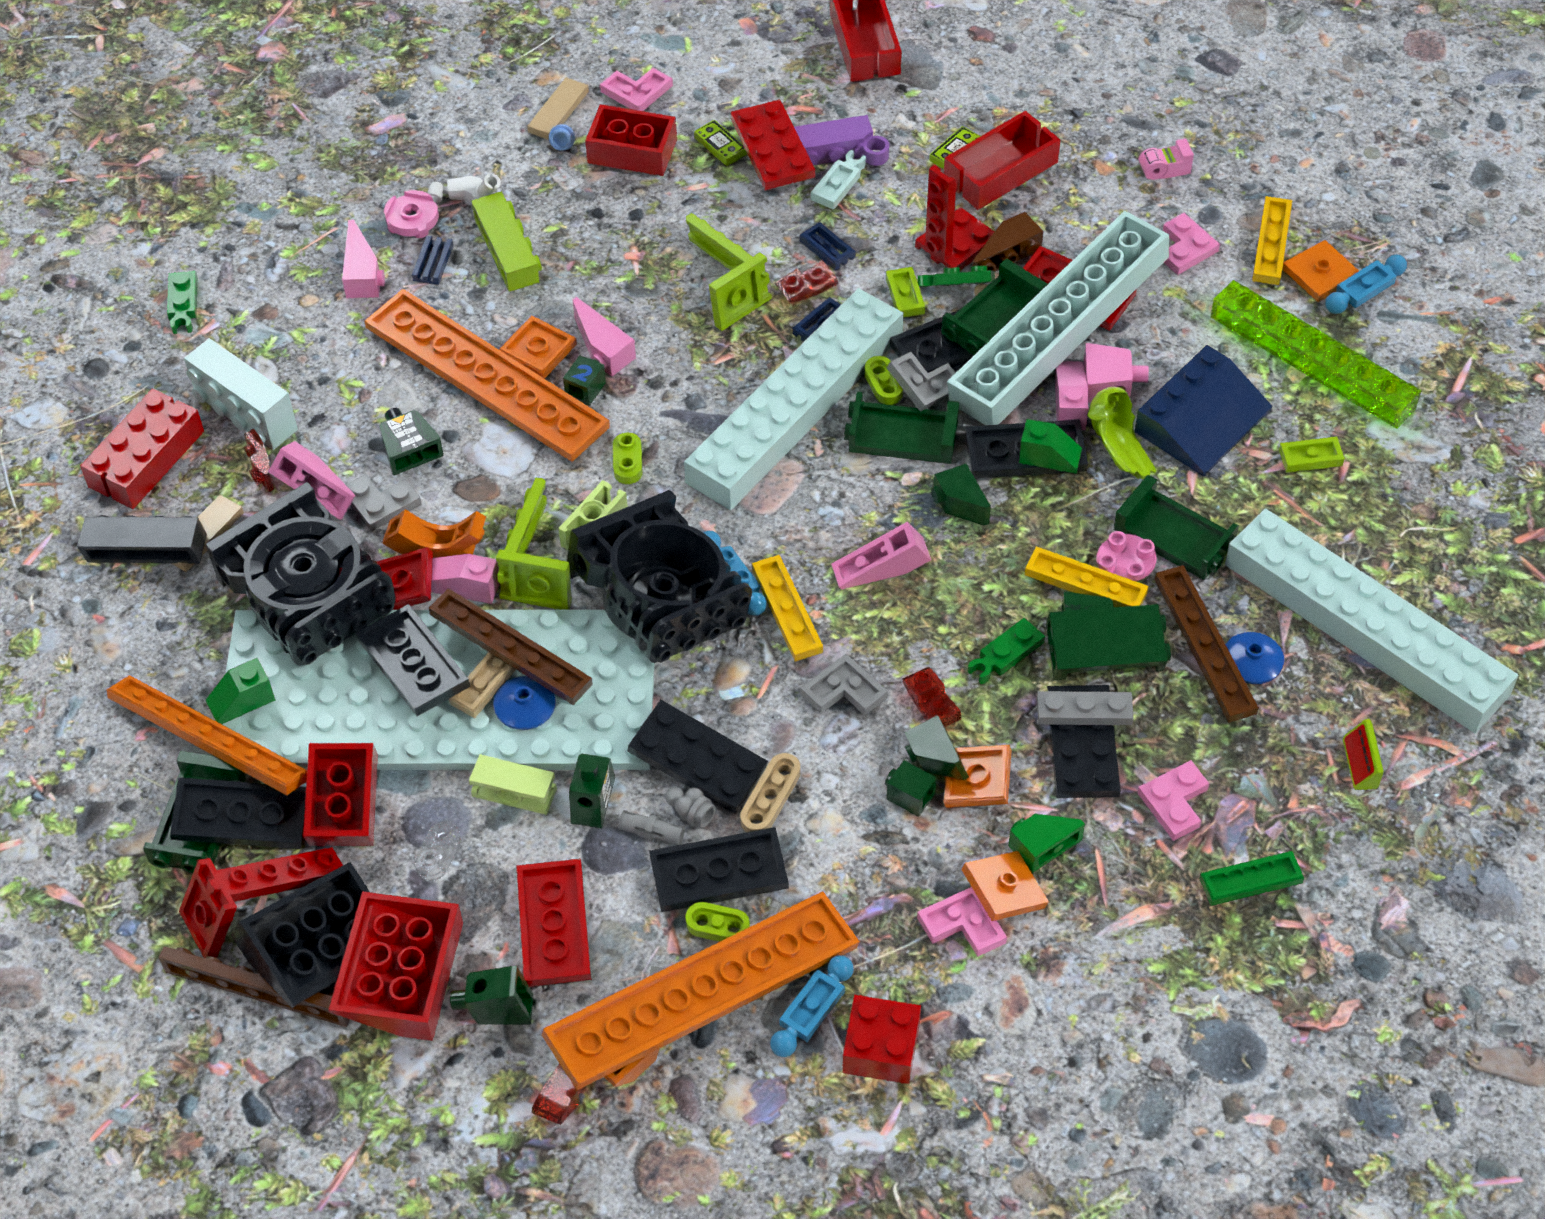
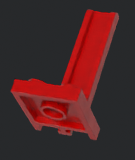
M933 165L929 168L926 232L915 239V247L918 250L922 248L931 255L930 259L937 264L942 263L948 268L959 267L961 271L973 262L995 231L962 207L955 211L957 180L952 176L948 177L941 172L937 165Z
M333 847L216 870L210 858L201 859L196 864L179 913L203 958L208 956L217 958L230 924L233 921L237 909L236 901L302 888L343 866Z

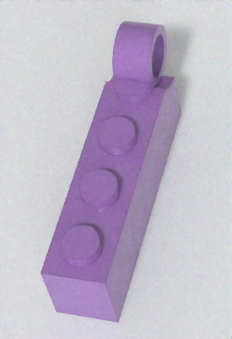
M868 115L794 127L813 166L833 163L837 160L845 161L846 154L850 150L854 151V159L861 158L864 155L866 156V163L873 166L883 165L889 159V142L882 136H873Z

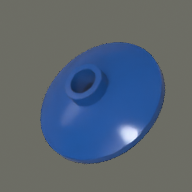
M1257 632L1240 633L1233 636L1225 644L1244 681L1248 684L1270 682L1282 671L1284 665L1283 651L1276 641L1264 634Z
M520 676L507 681L498 689L494 697L493 706L497 718L504 725L517 730H529L544 724L552 716L556 706V699L553 692L527 676ZM522 696H528V697L525 698V699H521V698H520V697H522Z

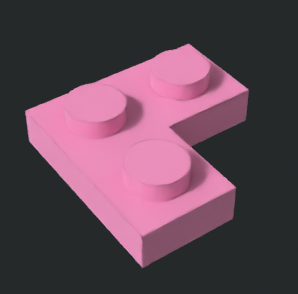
M655 68L650 69L637 81L619 71H615L600 84V92L629 109L644 111L673 86V79Z
M1185 213L1180 214L1163 225V231L1168 233L1169 238L1175 242L1174 245L1169 247V258L1163 263L1177 275L1219 252L1220 243Z
M1191 760L1139 786L1137 794L1174 841L1200 828L1201 820L1187 801L1207 791L1209 782Z
M972 887L917 912V919L932 944L962 931L978 957L1007 943L1006 934L997 920L991 921Z

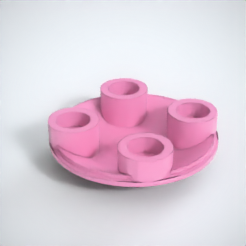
M1121 531L1112 532L1098 549L1096 556L1099 569L1136 582L1146 578L1155 568L1156 552L1154 543L1149 539L1124 534Z

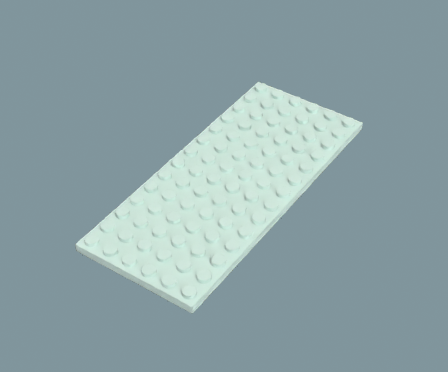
M236 610L226 672L238 665L258 658L269 678L276 700L222 725L284 758L308 757L309 743H373L378 753L377 770H473L479 754L543 770H575L578 756L582 753L610 758L614 770H650V764L629 753L627 748L653 711L655 663H652L646 657V651H642L637 647L635 639L623 633L612 623L605 610H485L592 677L593 685L574 705L555 694V710L544 724L529 730H517L504 725L497 718L493 706L495 695L476 718L450 705L449 699L416 716L359 643L356 633L342 641L339 646L331 648L317 657L311 664L296 665L291 659L290 654L281 648L279 641L274 640L262 627L253 610ZM414 610L468 677L487 655L488 651L429 614V610ZM387 615L379 617L378 619H376L375 621H373V622L370 623L369 625H371V624L375 623L376 621H378V620H380V619L386 617ZM515 670L507 681L526 675ZM522 696V697H520V698H521V699H525V698H527L528 696Z

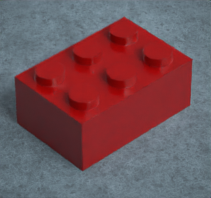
M600 104L585 139L587 163L664 176L677 142L676 117Z
M309 743L303 835L309 846H374L378 753L373 743Z

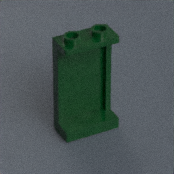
M1006 258L999 265V276L954 316L948 312L942 316L941 333L948 340L956 342L970 354L975 355L1048 284Z
M857 391L855 401H850L848 418H852L851 423H846L844 440H849V452L952 464L960 402L948 401L947 411L925 409L920 412L918 408L864 402L863 392Z
M1147 475L1116 511L1113 530L1151 540L1154 543L1156 554L1177 566L1184 565L1186 571L1205 580L1211 572L1216 573L1221 567L1224 556L1228 552L1229 543L1237 536L1239 525L1232 523L1228 530L1157 492L1158 480Z
M1159 604L1049 612L1046 621V631L1053 680H1066L1068 673L1152 666H1155L1156 671L1159 672L1163 671L1167 662L1171 660L1170 644L1165 643L1163 635L1166 632V618L1164 614L1160 615Z
M180 750L176 760L180 770L178 777L234 782H244L246 779L245 772L212 755ZM177 777L152 843L145 842L143 850L148 862L155 867L162 869L168 867L179 868L193 874L198 860L210 858L214 864L221 843L170 839L178 783Z

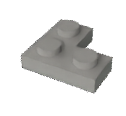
M909 352L891 361L887 366L888 371L920 412L949 397L947 381L955 374V371L948 363L927 373L913 353Z
M366 474L346 484L356 495L351 503L352 508L371 532L389 523L393 517L405 509L411 511L422 505L420 496L406 479L382 492L376 488Z
M847 654L843 655L800 688L801 696L821 714L845 697L859 711L867 715L888 698V691Z

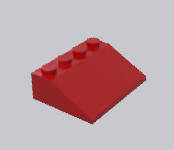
M362 891L329 1006V1012L400 1037L433 1041L463 926L459 904Z

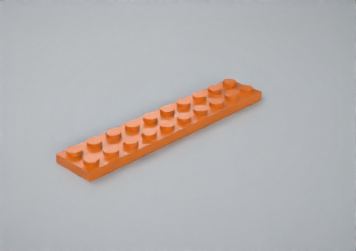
M401 289L364 320L368 330L571 462L610 428L609 419L405 289Z
M824 891L543 1028L541 1035L576 1090H579L829 963L833 957L851 952L858 947L860 941Z

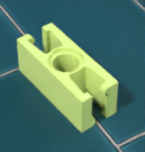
M602 480L558 528L561 547L568 550L572 529L628 507L626 492L619 489L617 496L611 501L610 490L612 486Z
M479 754L469 778V784L473 785L471 789L472 797L545 815L548 813L557 790L556 784L553 783L555 779L554 772Z

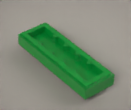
M1293 851L1203 872L1200 874L1199 879L1210 906L1303 884L1304 876Z

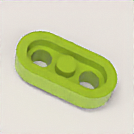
M874 356L865 363V378L880 403L886 405L896 404L903 397V389L887 369L891 361L884 356Z
M630 432L621 433L613 440L614 477L622 484L636 483L643 474L641 439L636 434Z
M706 902L693 904L688 908L685 915L686 927L692 935L718 942L750 927L749 917L743 911ZM701 920H705L708 922L706 925L702 926L697 924V922ZM737 927L739 931L730 932L729 929Z

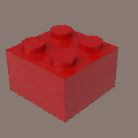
M854 994L843 1051L842 1073L910 1084L920 1026L921 1005Z

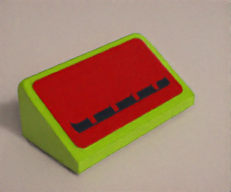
M1365 719L1343 737V744L1355 790L1377 789L1384 773L1372 721Z

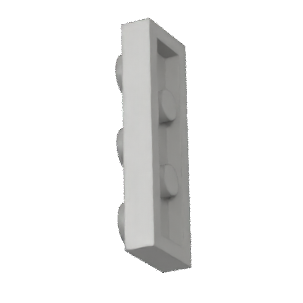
M1038 691L1037 693L1038 724H1133L1132 692Z

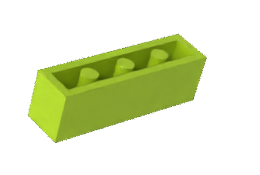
M502 191L471 200L474 220L508 291L511 292L540 283L538 271L542 270L538 255L532 254L533 248L529 237L523 236V225L519 218L515 219L514 217L515 210L511 200L506 201Z

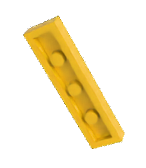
M1265 197L1252 281L1280 284L1293 200Z
M1037 546L1025 567L1024 574L1025 576L1073 593L1110 598L1113 600V607L1142 605L1149 587Z
M780 554L752 563L754 576L761 586V591L766 598L794 661L823 653V644Z

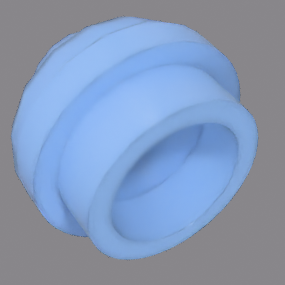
M559 124L551 129L549 142L555 149L560 151L568 150L574 144L575 134L569 126Z

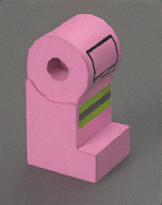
M1185 138L1176 140L1175 146L1161 149H1146L1140 154L1139 163L1147 179H1165L1191 174L1194 154Z

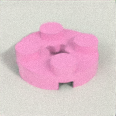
M409 190L404 192L405 196L396 198L395 195L390 198L384 207V215L388 230L391 233L424 238L429 234V230L436 225L439 218L438 207L433 201L432 196L428 193ZM412 211H415V212H416V214H414V215H406V214H411Z

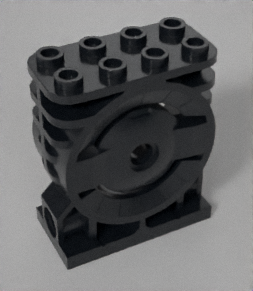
M308 482L206 543L217 580L223 587L227 585L233 593L247 594L250 606L256 613L262 627L274 640L279 641L281 648L290 654L291 659L296 665L311 664L317 657L331 648L339 646L342 641L366 628L379 617L389 614L394 608L396 596L391 577L381 570L380 565L376 561L371 560V556L366 551L360 549L354 536L345 527L332 521L330 512L316 498L314 488ZM343 563L342 571L339 575V565Z
M671 490L572 529L567 554L570 578L573 579L580 576L587 585L603 588V603L609 619L619 630L635 639L637 647L642 651H646V657L652 663L665 662L673 655L682 651H689L704 641L713 640L726 631L741 627L746 621L752 596V588L747 583H741V576L736 571H730L731 567L725 562L723 554L716 543L705 533L689 526L686 519L676 510L675 503L677 497ZM700 597L699 602L695 603V599Z

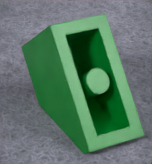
M1026 419L1021 440L1019 463L1077 473L1082 447L1056 424Z
M254 658L229 669L205 701L215 721L224 724L276 699L269 678L258 658Z
M1035 813L1026 820L1022 818L1014 823L1010 829L1008 846L1013 852L1019 851L1030 871L1034 873L1081 842L1085 823L1081 819Z

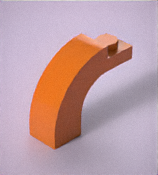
M405 509L389 521L382 544L400 554L429 547L433 552V558L463 554L473 555L476 544L484 536L485 530L483 526L486 516L476 511L457 524L437 525L427 522Z

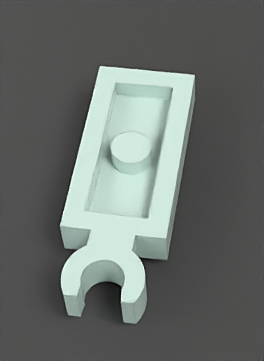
M850 150L847 152L846 161L837 160L811 191V200L834 210L861 177V170L866 165V156L863 155L859 160H853L854 151Z

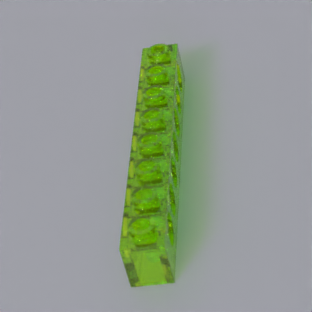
M1232 280L1213 299L1210 315L1212 319L1394 428L1398 429L1416 410L1421 395L1420 389L1370 361L1365 356L1353 351L1341 342L1331 338L1316 327L1302 321L1294 314L1280 308L1270 300L1263 298L1248 287Z

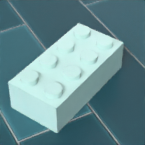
M210 338L184 358L187 366L186 374L191 380L193 386L192 393L195 398L201 403L206 402L212 406L219 416H226L239 430H245L250 433L259 444L264 443L274 450L298 430L289 393Z

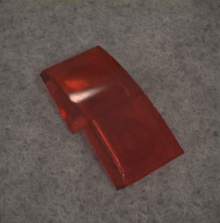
M823 260L803 273L797 268L775 282L776 287L789 303L814 297L839 284L837 277Z
M253 428L244 433L247 443L244 449L252 466L249 472L257 485L262 484L270 493L274 490V477L268 472L271 465L263 441Z
M930 667L902 678L907 692L926 721L938 715L944 727H947L962 720L961 710L945 693L944 683Z
M559 1063L537 1096L531 1108L532 1114L561 1125L579 1106V1094L586 1086L576 1090Z

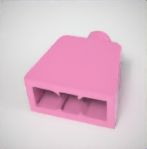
M1092 343L1085 344L1083 364L1088 386V403H1091L1095 395L1102 389L1116 386L1124 389L1130 397L1133 382L1148 383L1149 367L1132 365V353L1129 349Z

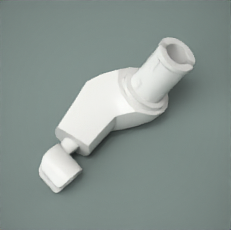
M490 173L483 180L475 176L447 179V186L439 182L431 183L428 194L432 196L435 203L442 201L443 194H448L449 199L466 200L472 204L471 200L496 193L495 191L499 188L501 181L495 174H491L490 177Z

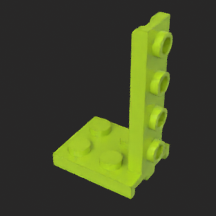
M693 213L686 216V223L690 228L688 233L689 240L731 270L709 284L714 324L723 331L772 299V294L768 292L767 287L770 277L769 273L765 271L764 264L767 262V257L760 252L751 256L739 244L733 243L722 232L712 228L704 219H700Z
M536 477L532 487L527 488L525 492L523 508L517 510L514 529L510 528L508 531L505 550L499 549L496 556V562H498L499 567L497 574L498 582L501 584L499 597L504 600L557 610H569L572 604L569 562L526 554L547 505V497L543 495L546 481L543 478Z

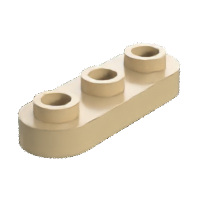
M780 753L770 760L741 811V826L745 832L772 827L800 778V762L797 757L789 753ZM788 771L789 774L782 775L780 774V772ZM769 795H773L776 798L767 799L766 797ZM760 820L761 823L754 824L752 823V821Z

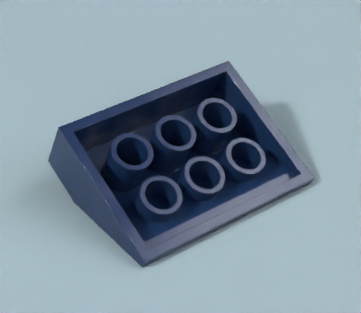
M1206 345L1138 409L1134 432L1204 477L1272 410V405L1230 358Z

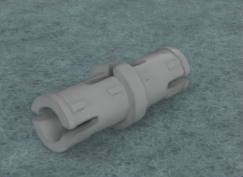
M623 810L618 822L619 830L642 835L645 840L649 841L656 839L680 845L685 834V826L661 821L658 816L651 815L647 817L628 812L627 810Z

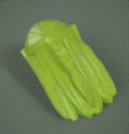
M1116 386L1102 389L1092 399L1087 416L1090 418L1095 432L1101 437L1115 465L1120 470L1130 473L1137 479H1144L1147 475H1150V472L1156 473L1154 464L1136 438L1133 426L1136 417L1131 411L1132 402L1128 393Z

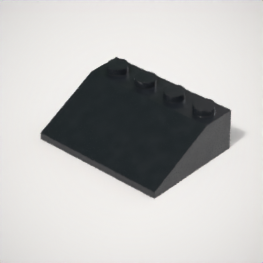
M348 862L241 920L231 936L248 963L293 1008L337 982L362 891H370L352 863Z

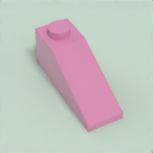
M348 220L342 275L346 298H378L380 286L385 284L384 270H379L377 258L356 222Z
M578 297L573 299L574 317L591 359L604 364L605 372L611 377L636 359L634 339Z
M1063 361L1055 369L1057 421L1080 419L1082 430H1086L1089 406L1084 364L1079 361Z
M296 441L280 449L268 471L294 490L308 482L314 488L319 502L330 514L339 520L343 519L356 496L317 455Z
M906 522L833 562L831 565L839 588L846 589L907 574L931 561V557L924 538Z
M472 554L433 558L431 592L443 594L449 588L465 599L492 604L500 584L497 576L499 571L498 562H496V559Z

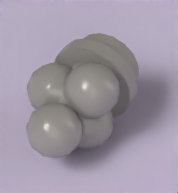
M674 787L670 788L666 793L667 803L675 807L676 812L683 821L694 827L700 826L702 828L711 822L716 808L711 804V800L703 795L700 789L691 788L684 794L680 788Z

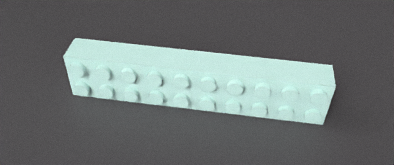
M1124 211L947 381L949 401L960 402L959 409L984 425H999L1169 258V234Z
M858 288L684 461L685 483L731 511L865 374L866 361L874 356H883L891 348L890 337L903 333V312Z
M1266 508L1229 543L1225 561L1227 567L1476 734L1510 697L1519 676L1517 673Z

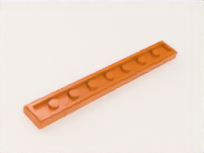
M130 675L106 689L108 699L285 795H289L307 782L306 769Z

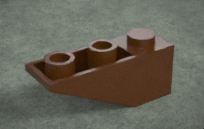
M1025 211L1003 221L974 258L973 266H987V271L996 272L999 270V265L1006 258L1016 263L1028 256H1032L1039 246H1042L1044 231Z

